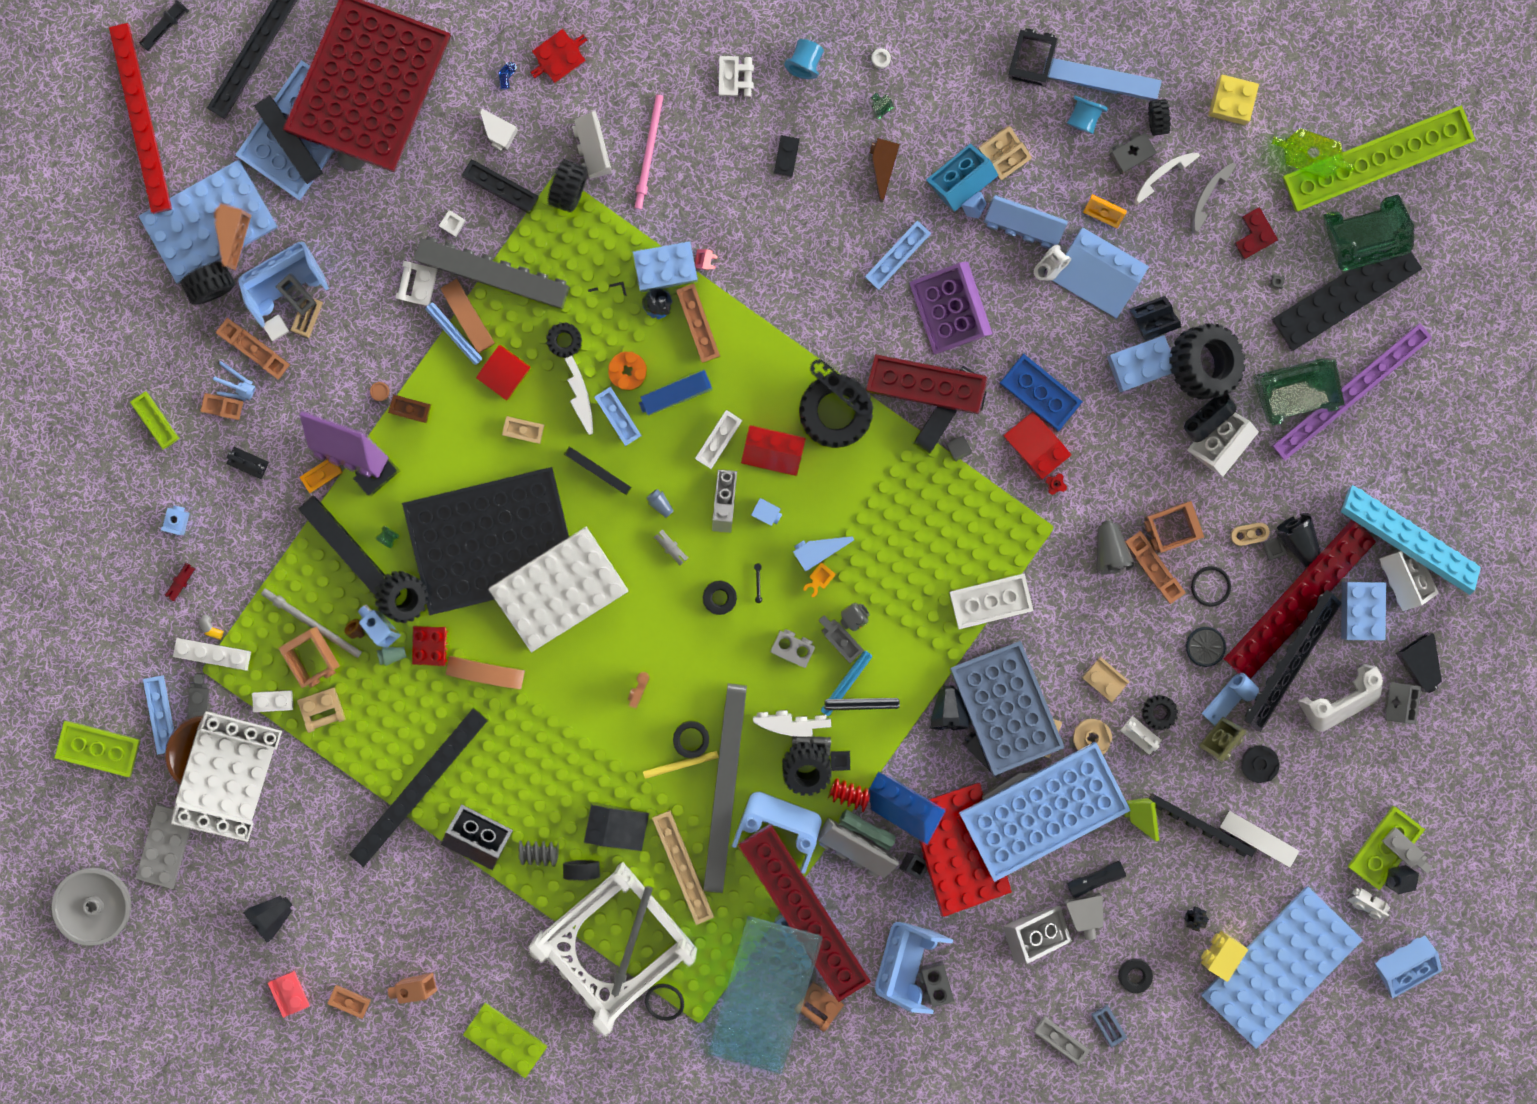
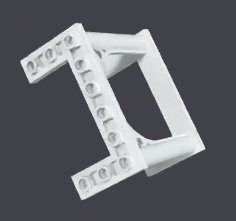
M624 862L620 863L612 875L544 932L541 930L536 934L529 946V952L535 960L539 959L540 962H543L547 958L551 965H556L560 970L559 973L562 978L571 982L574 992L583 996L586 1006L589 1009L595 1010L593 1027L599 1034L602 1033L604 1036L611 1032L615 1019L626 1007L682 960L689 967L695 962L697 952L696 946L651 895L647 908L677 942L636 977L622 983L619 996L616 997L611 994L614 983L597 980L584 970L577 958L575 948L577 932L582 923L621 889L626 892L631 888L642 899L645 887ZM568 932L572 934V938L562 937L564 934L567 936ZM567 942L571 945V949L561 951L557 948V944ZM571 955L573 961L568 962L569 959L564 956ZM579 971L583 972L582 976L578 973ZM592 983L597 986L596 992H594L593 987H590ZM604 987L610 992L609 998L605 1001L600 998V990Z

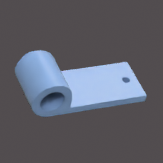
M1244 673L1236 674L1202 712V715L1215 726L1222 717L1225 718L1241 699L1245 701L1254 700L1259 693V688Z

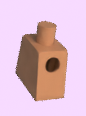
M433 972L402 979L395 984V987L388 988L389 998H397L399 1004L426 1000L437 991Z

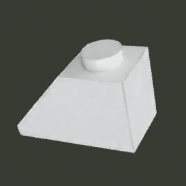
M482 109L480 113L488 138L492 142L491 146L500 151L503 148L508 150L518 131L517 127Z

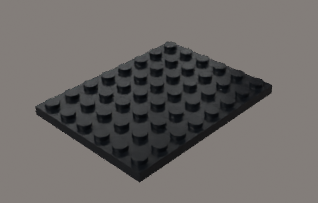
M553 467L402 503L420 580L426 586L425 591L428 592V596L425 599L428 600L429 616L495 600L489 591L491 586L570 537Z

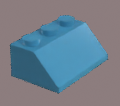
M969 144L927 178L926 181L942 201L955 212L965 201L982 190L999 175L991 160L972 144Z

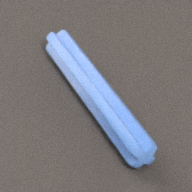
M430 303L425 308L426 311L474 365L480 363L482 357L440 309L434 303Z

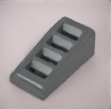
M292 273L288 274L275 286L301 315H304L317 303ZM292 282L294 285L286 290L285 287ZM297 287L298 291L291 296L290 293ZM302 293L304 296L296 302L294 299ZM308 299L309 302L301 308L299 305Z

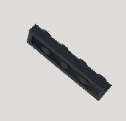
M473 159L470 160L462 174V178L528 214L531 213L539 199V196Z

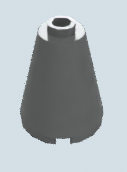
M1113 520L1102 522V525L1098 527L1097 574L1120 573V570L1126 568V571L1133 569L1135 563L1118 524L1113 523Z

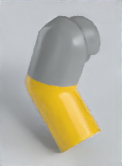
M203 615L199 619V626L203 633L221 640L224 631L213 628L211 617Z

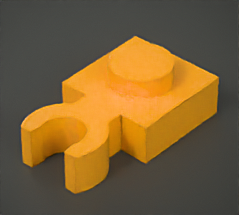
M820 562L809 576L813 581L806 584L803 590L806 591L808 587H813L814 592L811 596L815 597L818 593V587L821 586L825 589L836 574Z

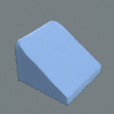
M977 192L962 204L966 216L979 219L987 204L982 192Z

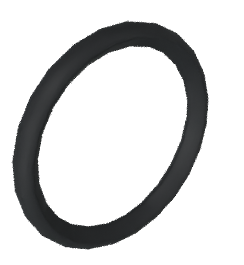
M1207 566L1197 571L1191 582V591L1194 598L1200 604L1210 607L1217 606L1229 597L1231 581L1227 573L1221 568ZM1207 570L1220 572L1227 581L1226 594L1217 602L1203 601L1195 591V582L1198 576Z
M657 984L647 991L645 1005L648 1012L656 1019L670 1021L676 1019L683 1012L684 999L677 988L669 984ZM668 988L678 995L680 1009L675 1015L663 1017L651 1009L649 996L655 989Z

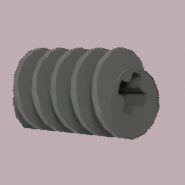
M522 840L519 841L518 859H520L521 865H525L527 860L531 866L535 860L537 866H540L542 861L544 866H548L549 861H551L552 867L556 866L559 855V842L556 848H554L552 842L546 847L543 841L541 846L538 847L537 841L534 842L533 846L530 845L529 841L526 842L525 846H523Z

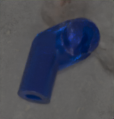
M507 62L499 70L501 90L510 89L509 78L517 70V65L514 62Z

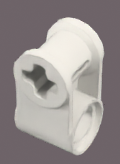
M1059 245L1050 248L1044 258L1034 268V275L1038 280H1054L1070 263L1071 258L1060 250L1061 247ZM1045 268H1047V270H1048V273H1047L1046 276H1045V273H1044Z

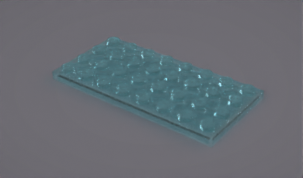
M747 917L708 1054L782 1074L823 936L754 917Z

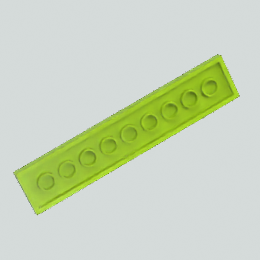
M1460 105L1287 174L1282 179L1295 212H1299L1476 140L1464 109Z

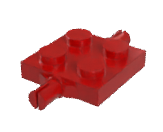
M561 29L532 50L539 66L530 73L536 78L544 72L550 76L554 83L558 82L586 61L580 53L579 46L588 41L587 38L582 34L573 40L564 29Z

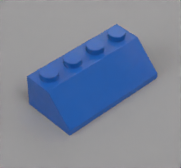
M878 772L869 788L871 810L928 845L946 810L894 778Z

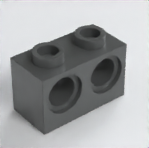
M943 961L920 967L922 973H919L921 984H925L927 991L924 992L927 1003L931 1002L933 1008L954 1002ZM932 971L938 973L937 978L934 980L928 978V974ZM936 990L943 991V995L940 998L933 996Z

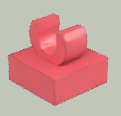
M697 249L694 262L695 269H715L716 266H712L710 263L711 259H717V256L712 254L713 251Z

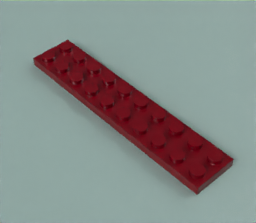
M1351 519L1225 656L1224 660L1237 674L1244 673L1251 679L1307 618L1308 613L1314 610L1319 596L1322 593L1324 594L1326 590L1331 592L1369 551L1376 541L1368 531Z
M769 824L740 842L738 847L837 1001H842L869 984L871 981L773 826Z

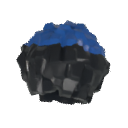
M662 288L651 289L642 299L643 309L647 315L657 319L669 315L673 302L670 293Z

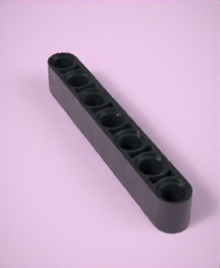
M312 495L298 508L299 511L369 590L376 594L375 588L376 586L379 587L381 579H385V574L325 506ZM400 591L396 595L395 600L401 595Z

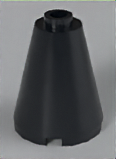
M1301 513L1300 518L1295 519L1292 516L1277 526L1278 531L1275 530V533L1305 567H1308L1321 552L1311 515L1309 513Z

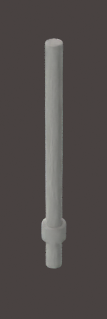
M266 588L262 591L261 595L273 602L275 607L284 609L311 628L317 627L321 635L356 658H359L362 653L360 650L287 603L286 599L280 595L276 596Z

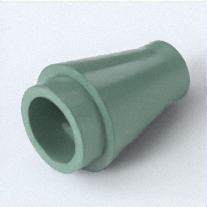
M381 647V650H377L380 665L385 664L387 666L406 658L404 647Z

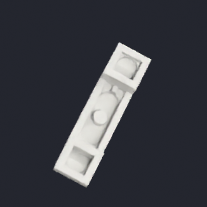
M1199 153L1179 156L1156 170L1138 191L1134 201L1135 205L1154 192L1150 186L1153 182L1175 165H1178L1183 170L1200 156Z

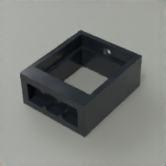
M1026 28L1025 30H1020L1008 73L1009 79L1046 87L1058 45V38H1055V35L1051 33L1038 34L1033 29ZM1024 38L1051 44L1043 74L1016 68Z

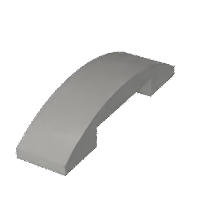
M1231 163L1220 170L1201 191L1192 214V233L1196 234L1199 232L1208 216L1202 212V209L1217 182L1222 184L1227 182L1236 164Z

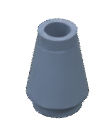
M656 489L646 498L648 504L665 518L674 511L663 491L660 492Z

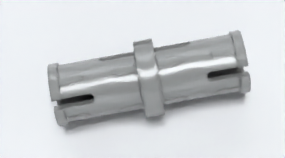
M663 529L659 534L664 539L658 534L654 536V539L665 549L664 552L666 554L669 553L679 566L683 561L678 556L684 561L689 558L677 546L678 543L676 541L673 542Z

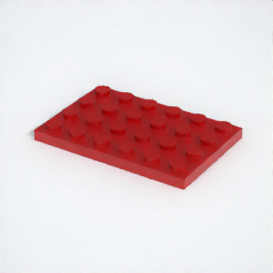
M979 782L928 799L946 810L928 845L919 840L942 917L1012 893L1007 876L995 882L993 881L959 812L983 800V791Z

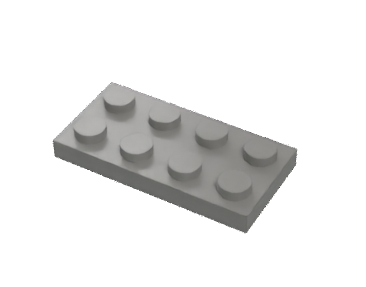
M157 804L135 879L173 889L191 828L171 824L174 808Z

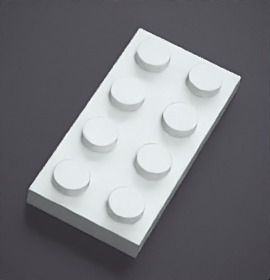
M1024 573L949 592L958 629L1033 611Z

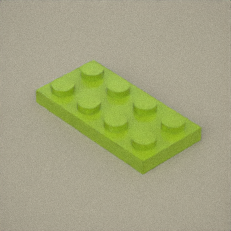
M66 720L63 723L55 759L131 777L141 740Z
M1395 806L1390 808L1347 866L1378 890L1386 883L1388 869L1398 867L1402 861L1382 840L1395 827L1415 844L1425 831L1422 826Z
M486 1002L463 1033V1036L524 1078L528 1076L548 1047V1045Z

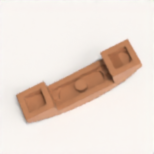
M458 279L441 287L440 289L477 352L480 353L494 345L495 342L469 301Z
M228 317L216 331V334L235 346L278 380L290 366L277 353Z
M1139 531L1125 541L1137 562L1169 604L1186 593L1155 553L1142 531Z
M449 656L446 675L514 689H522L525 670L476 662L454 656Z

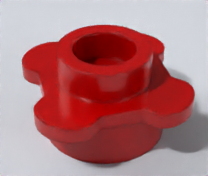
M1059 473L1054 477L1046 478L1045 482L1048 484L1049 494L1055 495L1056 492L1066 491L1067 486L1064 484V476Z

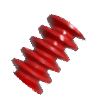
M839 778L833 781L828 798L830 796L833 797L834 803L839 798L840 805L847 801L848 808L854 803V810L862 806L863 813L870 798L868 788L861 792L860 785L854 789V784L850 783L847 787L845 780L839 784Z

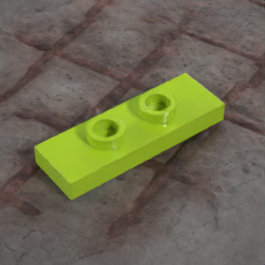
M147 391L130 401L162 450H165L180 439Z

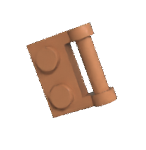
M813 981L793 1010L806 1016L818 1025L821 1031L825 1032L844 1006V1003L838 1002L832 994ZM806 1001L825 1014L827 1018L822 1020L804 1006Z

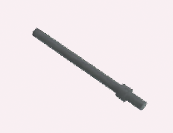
M645 886L619 970L616 971L614 977L615 983L611 992L614 996H619L622 983H625L626 971L653 890L652 887Z

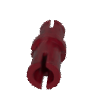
M185 562L177 577L174 576L172 579L173 583L164 595L169 597L170 600L176 601L182 589L188 585L187 581L196 568L191 567L190 564Z

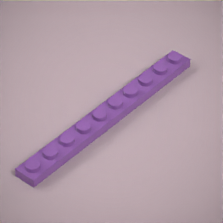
M1421 323L1417 324L1274 443L1272 448L1283 461L1287 460L1430 341L1432 336Z

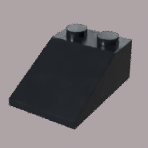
M593 802L590 808L584 843L642 851L649 813Z

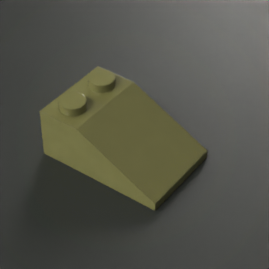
M1222 717L1200 743L1199 747L1222 764L1230 758L1234 748L1242 743L1246 730Z

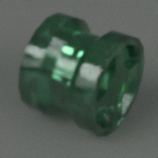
M383 525L381 528L382 532L375 539L392 549L394 546L393 542L400 535Z

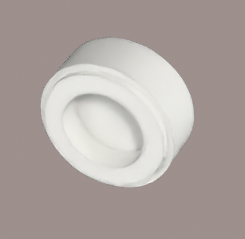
M882 48L875 50L871 57L872 64L878 69L886 68L891 60L890 53Z

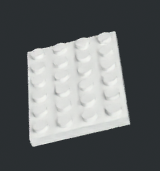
M587 526L489 588V591L531 652L629 591Z

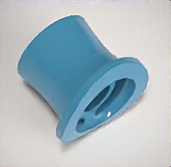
M799 39L792 58L786 59L784 63L785 68L793 76L802 79H815L819 76L816 68L824 53V49L813 41Z
M1074 95L1073 98L1077 102L1067 124L1080 131L1093 134L1101 113H1106L1108 108Z

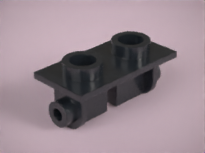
M233 447L226 457L228 459L227 465L259 479L263 478L269 464L268 461L237 447Z

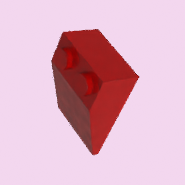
M1033 411L1003 435L1039 480L1045 478L1072 455Z

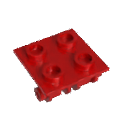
M413 626V665L445 666V662H447L446 650H448L446 648V644H448L446 642L448 633L446 627Z

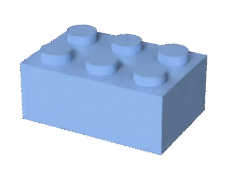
M690 241L633 252L641 292L698 282Z
M1165 335L1107 356L1120 392L1171 374L1172 364H1169V358L1172 357V354L1170 353Z
M1342 582L1341 639L1385 640L1386 583Z

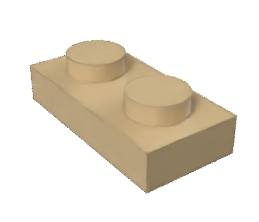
M506 416L502 435L540 444L545 425Z

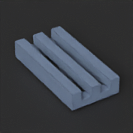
M1107 1004L1091 1014L1111 1048L1127 1039L1126 1034ZM1104 1012H1108L1112 1021L1114 1022L1120 1034L1122 1035L1121 1037L1118 1038L1117 1034L1115 1033L1114 1029L1112 1028L1111 1024L1106 1018ZM1101 1015L1102 1019L1104 1020L1105 1024L1107 1025L1108 1029L1110 1030L1111 1034L1115 1039L1113 1042L1111 1041L1110 1037L1108 1036L1107 1032L1105 1031L1097 1016Z

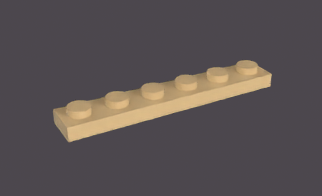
M669 810L652 817L696 925L714 918L671 811Z

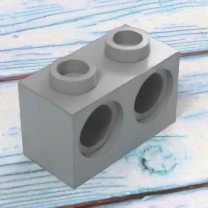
M787 629L784 632L779 631L770 652L806 668L815 649V646L812 645L813 641L804 637L800 640L794 637L795 633ZM783 638H787L790 641V646L786 649L779 646V641ZM800 646H804L808 650L804 657H800L796 653Z

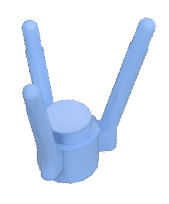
M220 361L219 364L244 383L240 382L238 385H235L223 379L213 377L214 381L236 389V393H238L218 391L217 395L243 401L246 399L251 400L256 388L252 385L253 382L247 380Z

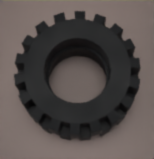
M563 159L556 169L549 189L548 205L570 213L573 212L579 203L586 183L587 167Z
M214 262L199 267L188 273L180 281L192 305L204 304L228 293L235 286L228 268L222 262Z
M394 571L391 572V575L386 574L385 579L379 581V587L376 586L375 588L377 591L374 594V598L377 599L375 605L379 607V612L395 622L407 623V620L412 622L414 617L419 618L421 616L420 612H424L426 609L424 608V604L428 603V600L425 599L428 596V592L425 591L426 586L422 584L420 579L409 573ZM406 588L407 597L405 601L396 606V595L399 591Z
M806 742L805 745L796 744L797 747L794 748L792 746L789 749L790 752H786L784 754L785 758L782 759L784 782L789 790L793 789L795 794L798 792L802 796H805V794L811 796L814 792L818 794L821 792L820 789L824 790L827 787L826 784H829L831 781L832 772L828 754L821 746L817 748V744L814 743L812 745H809V742ZM803 766L815 767L813 771L808 773L798 771Z

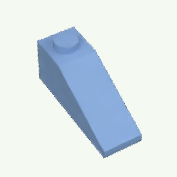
M843 537L809 541L807 543L803 540L794 546L796 550L793 553L804 570L807 571L852 542L854 538Z

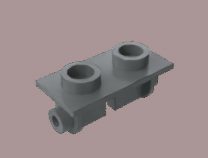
M792 736V746L794 748L799 743L801 745H805L806 742H809V745L814 743L817 744V748L821 746L830 756L831 737Z

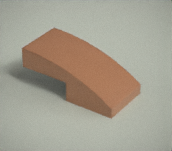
M205 393L200 412L239 420L243 401Z

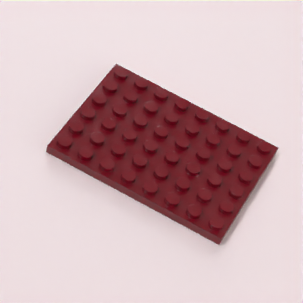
M338 0L283 128L284 132L394 173L449 43L451 33L365 0Z

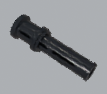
M174 0L175 3L168 11L163 12L161 20L139 42L147 51L153 47L172 25L178 24V20L185 12H189L179 0Z

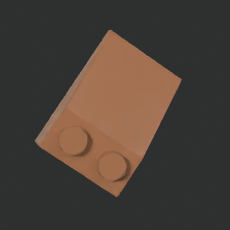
M220 203L219 207L215 209L214 219L222 263L224 266L236 271L251 214L242 209Z

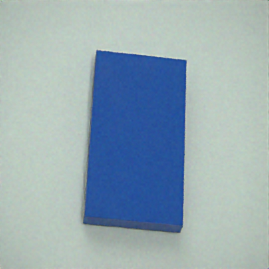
M1024 353L999 383L1058 432L1083 402Z

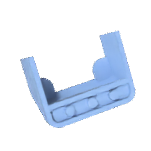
M304 242L295 243L245 272L238 279L245 305L261 327L265 326L262 316L270 314L274 307L273 301L283 296L275 286L288 274L292 273L301 285L305 282L308 286L314 287L322 284L325 290L329 289L323 272ZM290 282L285 289L288 290L294 284Z
M757 791L752 793L733 839L732 847L736 848L742 830L753 833L759 830L762 821L799 834L796 846L799 851L805 853L800 868L801 872L805 874L821 828L822 820L820 815L763 792Z
M895 922L890 929L875 983L877 995L910 1012L933 1014L934 1010L921 1004L923 992L919 986L915 985V980L924 948L932 950L937 946L938 942L953 943V939L933 930L903 922Z

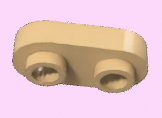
M1253 523L1235 527L1230 533V539L1235 545L1243 546L1265 541L1269 537L1270 531L1264 523ZM1258 528L1261 530L1260 536H1257L1255 533ZM1239 532L1243 534V538L1240 540L1237 538Z

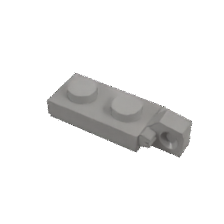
M1394 827L1382 840L1390 850L1414 870L1419 867L1428 874L1432 869L1425 862L1427 857L1397 828Z

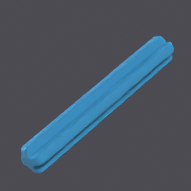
M863 651L829 699L843 698L871 660L872 655L869 652ZM824 706L821 708V712L826 716H829L833 711L825 710Z

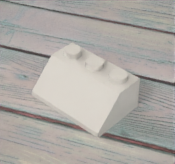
M596 111L589 112L575 119V126H572L575 138L579 137L580 144L577 147L579 155L584 156L585 163H582V165L587 167L589 178L612 174Z
M1234 413L1203 441L1193 442L1187 451L1209 469L1223 477L1259 431L1249 420Z
M1399 549L1389 552L1380 558L1381 567L1389 579V585L1393 589L1396 601L1402 611L1421 606L1438 594L1428 568Z

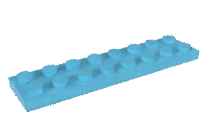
M1354 485L1348 489L1341 513L1467 594L1471 595L1475 591L1480 566L1461 555L1458 551L1453 550L1444 542L1436 539L1427 531L1414 525L1410 520L1400 516L1396 511L1386 507L1379 500L1372 498L1363 490L1358 489Z

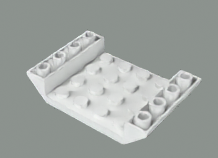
M205 711L198 726L176 797L171 824L248 842L254 824L252 821L273 751L277 749L282 731Z

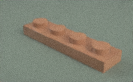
M695 284L677 289L680 303L702 363L720 357Z

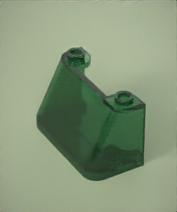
M1399 194L1386 197L1380 204V210L1343 220L1342 214L1337 211L1323 214L1324 225L1340 270H1350L1408 254L1414 248L1415 225Z
M1321 358L1253 375L1254 384L1267 423H1271L1272 426L1282 424L1283 420L1288 416L1321 408L1331 412L1339 410V406L1345 405L1335 359Z

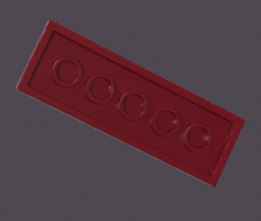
M875 354L866 391L872 394L979 415L988 377Z

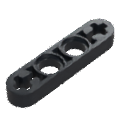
M816 359L811 363L810 371L813 376L860 415H866L871 411L872 402L822 359ZM820 363H822L824 365L822 369L825 372H827L828 369L832 371L829 374H827L825 380L821 378L822 376H824L822 372L819 371L818 373H816L814 371L815 364L819 365ZM835 375L839 378L837 386H831L828 383L830 376ZM851 388L854 391L853 398L846 399L843 396L844 389ZM858 394L861 396V398L858 399L861 403H864L865 401L868 403L867 411H860V405L857 402H855V405L851 404V402L856 399Z
M569 446L565 451L564 455L623 494L627 495L632 488L631 486Z

